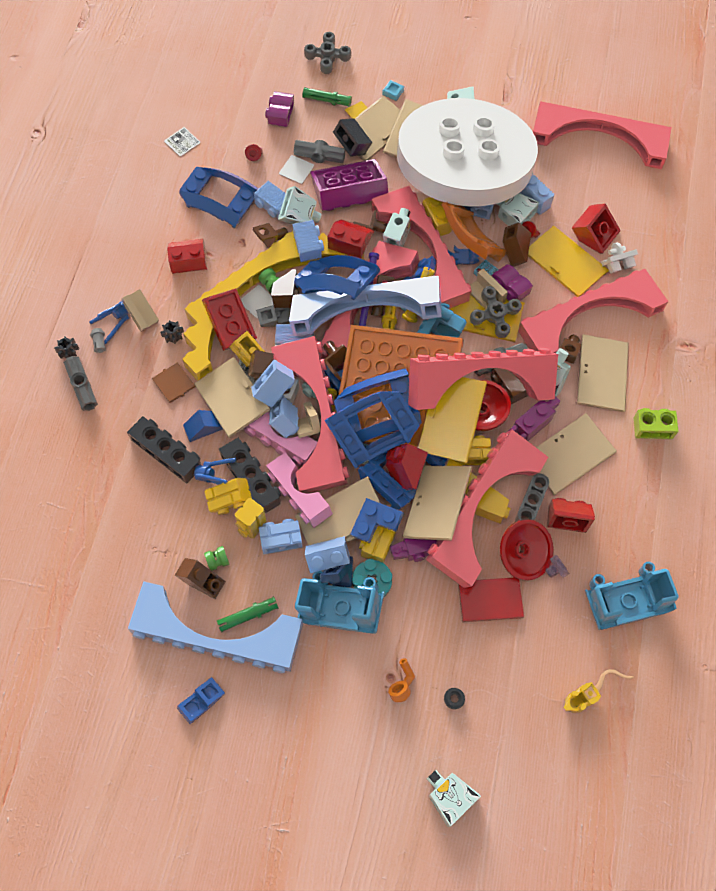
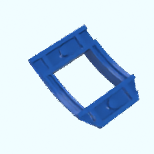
M195 167L180 188L179 194L184 199L186 207H194L205 211L221 221L225 220L235 229L254 202V193L259 188L243 178L224 170ZM212 176L224 179L240 187V190L228 207L213 199L199 195Z
M346 255L329 256L316 261H310L295 276L294 284L297 288L300 287L304 294L309 290H324L339 295L344 293L350 295L352 300H355L380 273V268L377 264L357 257ZM331 267L356 269L347 279L338 275L325 274Z
M406 368L382 374L345 388L334 400L336 412L353 404V395L389 383L391 390L399 391L408 405L409 374ZM409 406L418 423L422 424L420 411ZM358 414L348 418L362 443L399 430L393 419L361 429Z
M399 391L377 392L347 406L325 420L355 469L365 461H369L391 448L411 442L412 436L420 426ZM382 402L399 431L364 446L348 418Z
M387 450L369 460L363 467H359L358 472L361 480L367 476L369 477L373 488L391 504L392 508L401 509L414 499L417 488L406 491L383 469L387 462L386 455L389 451ZM427 454L426 461L431 466H445L447 458Z

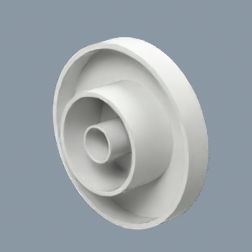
M451 98L428 103L413 111L405 119L399 131L397 161L404 177L422 193L449 204L486 206L506 201L516 196L527 186L533 174L538 146L529 126L511 111L482 100Z

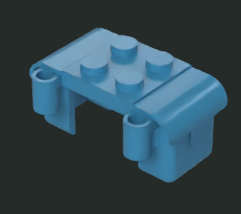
M441 303L442 317L424 319L416 333L430 334L432 332L440 336L459 338L467 322L449 310V304Z
M645 562L639 569L640 577L604 584V576L596 574L589 582L591 590L586 589L585 593L598 630L632 623L676 610L675 601L678 600L679 595L669 570L661 569L655 571V565L652 562Z
M322 571L314 572L313 579H301L295 609L299 612L297 618L302 619L304 624L370 634L377 633L385 592L378 593L379 586L374 578H366L363 582L364 586L358 585L357 589L328 585V582L321 583L319 575Z

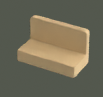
M484 269L480 270L477 280L470 285L472 290L470 295L486 310L487 303L482 300L481 293L485 287L491 286L496 290V300L504 303L507 291Z
M137 290L121 299L140 332L159 321L141 290Z
M311 401L303 403L306 417L298 419L299 429L297 435L299 438L320 433L321 431L318 415Z

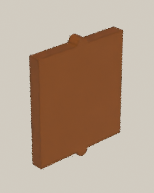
M178 362L167 369H163V372L152 378L169 403L181 396L184 397L185 393L195 388V384Z

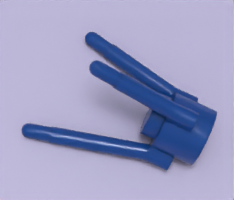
M122 301L97 314L96 318L89 321L90 324H93L110 314H113L116 319L121 318L104 340L105 344L114 336L122 324L129 319V313Z
M236 458L213 462L205 461L203 465L196 466L194 471L195 479L217 485L226 484L227 480L214 477L215 471L211 466L235 462Z

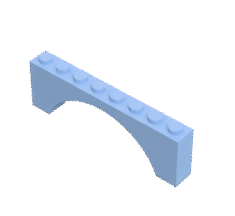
M432 276L368 285L355 300H352L350 295L344 293L339 295L329 291L293 295L289 320L293 336L312 334L330 318L365 306H397L416 313L422 319L442 317L439 277Z
M143 581L128 630L133 634V637L138 639L149 637L153 638L152 641L155 643L164 644L169 642L173 643V647L184 649L186 646L192 648V651L204 654L206 651L212 653V656L224 659L227 656L237 663L244 664L247 661L253 663L252 665L257 668L264 669L265 666L272 667L275 672L285 673V671L291 672L303 621L300 618L282 614L268 628L246 638L234 640L209 638L189 629L174 615L167 598V592L163 586Z

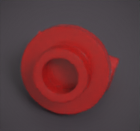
M250 144L245 147V156L250 161L259 160L263 154L262 147L256 144Z
M525 221L522 223L532 233L531 238H537L540 235L534 222Z

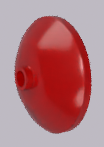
M480 380L487 381L480 408L484 413L479 412L475 430L488 431L501 426L507 420L511 410V401L508 393L500 385L492 381Z
M528 519L519 520L506 529L500 543V557L504 568L513 577L521 580H534L542 576L552 562L554 553L553 541L550 533L541 523Z

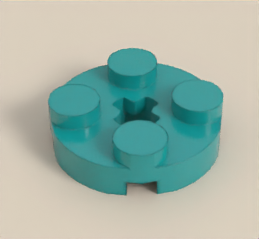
M367 559L365 562L360 563L353 572L352 584L354 589H357L358 585L364 586L363 582L369 576H375L379 586L378 593L385 592V597L392 587V573L384 563L374 559Z

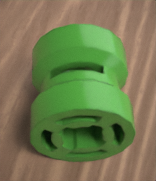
M268 268L259 275V281L266 285L269 293H272L273 282L280 277H276V272L272 268Z
M223 546L218 547L216 551L204 553L211 571L216 570L221 565H230Z

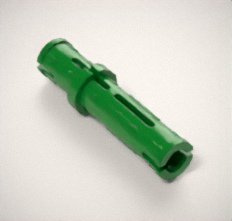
M304 87L302 93L303 98L329 102L332 105L339 104L350 107L352 103V96L341 95L338 92L331 93Z
M274 596L258 604L255 602L253 606L230 616L218 619L217 624L219 626L225 624L219 627L221 633L253 618L258 617L259 619L265 613L279 609L277 603L270 605L276 602Z

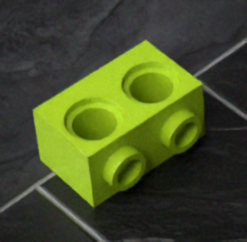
M643 408L638 410L633 417L635 438L673 439L678 433L676 411Z

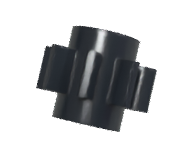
M169 320L165 325H162L164 331L160 333L162 337H165L166 343L170 341L176 344L177 341L183 339L181 333H184V329L180 327L178 321L175 323Z
M64 336V338L57 340L58 346L54 347L60 359L77 356L76 350H79V346L74 338L69 339Z

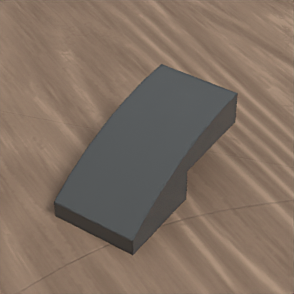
M271 305L256 310L261 327L290 324L291 308L274 309V306Z

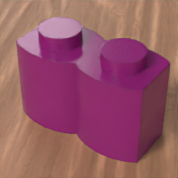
M274 91L273 96L269 98V108H266L265 112L268 124L288 127L294 107V94Z
M506 264L492 274V277L507 291L506 299L508 301L512 299L521 301L532 290V283L509 264Z

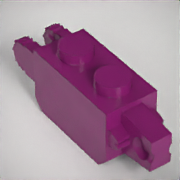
M556 396L555 399L548 402L540 400L517 419L510 430H514L529 441L550 423L557 412L554 409L559 406L560 400Z
M404 538L402 542L390 546L393 560L408 558V561L414 560V562H419L429 555L427 553L428 549L438 540Z

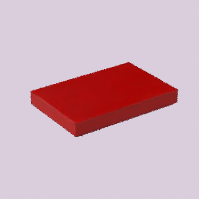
M236 288L202 299L223 351L230 349L232 343L246 331L255 340L257 339Z
M515 577L476 580L473 586L466 588L458 584L462 622L524 618L519 579Z

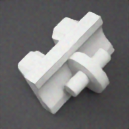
M618 242L613 243L611 249L608 250V254H613V256L601 261L602 267L607 265L610 274L622 270L620 261H622L624 269L636 266L634 256L638 254L637 249L623 253L626 247L621 246Z

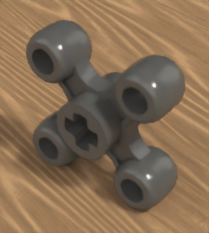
M332 32L324 33L323 43L319 48L313 44H307L304 47L306 59L321 58L320 70L324 74L332 72L335 58H340L341 61L347 62L352 56L351 49L348 46H342L340 49L335 48V35Z
M487 286L481 293L482 300L487 303V309L483 311L479 309L474 310L470 315V322L477 326L482 324L483 321L488 320L495 324L496 336L498 338H505L510 333V326L505 323L504 315L518 314L522 304L518 299H512L507 304L497 301L495 288Z

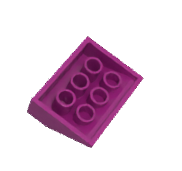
M376 159L310 171L322 211H331L338 207L347 208L353 204H366L375 197L389 193L387 177Z

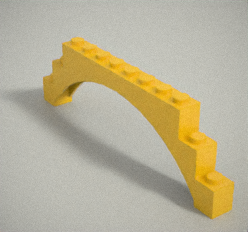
M293 231L287 233L284 238L273 243L266 251L259 253L252 261L245 263L242 268L231 273L228 278L217 283L213 289L203 293L199 299L189 303L185 308L187 318L194 326L189 327L183 334L186 343L194 351L188 352L183 358L185 368L197 381L213 371L210 359L216 335L202 299L235 288L239 296H242L248 289L260 282L259 275L268 268H272L278 273L290 268L307 265L310 262L309 260L300 261ZM324 232L318 236V239L322 240L324 245V251H321V258L345 255L328 249L327 235Z

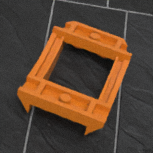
M442 202L441 206L444 208L453 232L468 249L485 260L489 256L497 262L507 254L505 249L498 246L497 243L489 239L481 231L473 218L474 212L461 205Z

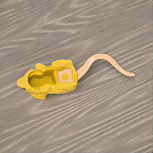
M613 669L606 670L601 674L596 686L589 682L579 687L576 691L569 693L565 699L563 709L568 712L579 713L585 710L586 707L596 703L601 698L599 691L605 676L609 673H614L626 679H632L634 676H626Z

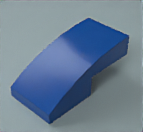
M211 677L196 688L191 696L177 705V709L187 722L191 724L212 707L225 692Z

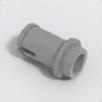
M95 328L90 333V337L93 339L94 352L96 353L106 351L104 342L105 332L101 328Z

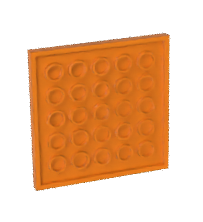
M351 325L339 395L349 386L406 368L410 377V358H418V355L436 357V354L454 356V353H462L464 339ZM390 383L353 395L354 403L380 391H392ZM382 402L357 413L361 429L392 419ZM428 409L418 410L420 411L422 424H419L420 426L412 436L411 442L408 443L417 448L419 447ZM390 432V433H387V434H384V435H381V436L372 438V439L367 440V441H365V442H367V443H372V442H374V441H376V440H378V439H380V438H382V437H384V436H386V435H389V434H391V433H393V432Z

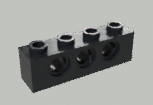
M142 416L127 431L132 442L186 484L194 477L196 466L201 465V458L193 451L190 453L186 450V446L178 440L176 442L173 440L172 435L165 429L163 431L160 430L157 423L152 419L147 420ZM152 435L156 436L154 439H148ZM170 446L168 450H162L164 447ZM184 457V460L180 462L176 461L178 458Z
M238 437L219 448L221 458L223 460L236 458L235 462L227 463V467L235 478L247 479L252 499L264 508L266 514L281 504V493L276 486H271L269 483L271 479L267 472L261 471L258 459L250 455L249 452L251 450L246 442L242 443ZM238 459H246L243 463L237 462ZM250 473L256 474L253 478L247 477ZM260 488L266 489L264 493L257 492Z

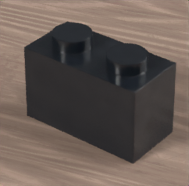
M355 118L340 119L333 131L350 157L365 155L373 143Z

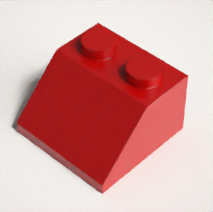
M606 203L590 205L572 226V230L578 240L600 254L604 253L621 231Z
M342 219L334 222L327 236L328 249L361 259L374 230Z
M204 239L168 243V262L172 274L207 270Z
M408 443L389 449L386 455V467L390 476L405 490H415L428 452Z
M555 498L551 500L548 507L547 528L586 533L595 520L592 504H586L584 501L572 502L566 501L564 498Z

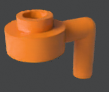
M406 658L399 661L406 677L402 681L393 683L388 689V693L394 702H404L411 694L409 685L415 679V674Z

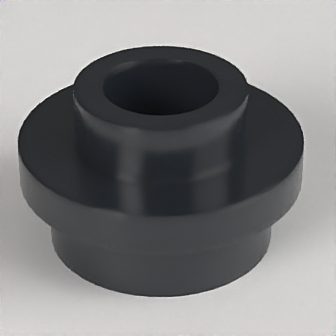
M450 688L444 695V702L448 708L456 710L464 705L465 695L458 688ZM453 695L457 696L458 702H452L450 697Z

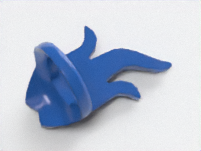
M454 245L455 253L448 250L450 256L454 257L456 265H471L479 262V255L470 249H458Z

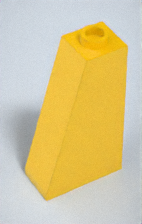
M449 459L447 466H462L452 459ZM470 472V476H469V480H468V483H467V487H466L465 494H467V492H468V490H469V488H468L469 483H470L474 478H475V479L477 478V476L474 475V474L471 473V472ZM490 486L480 499L475 514L501 524L502 519H507L511 508L507 506L510 500Z

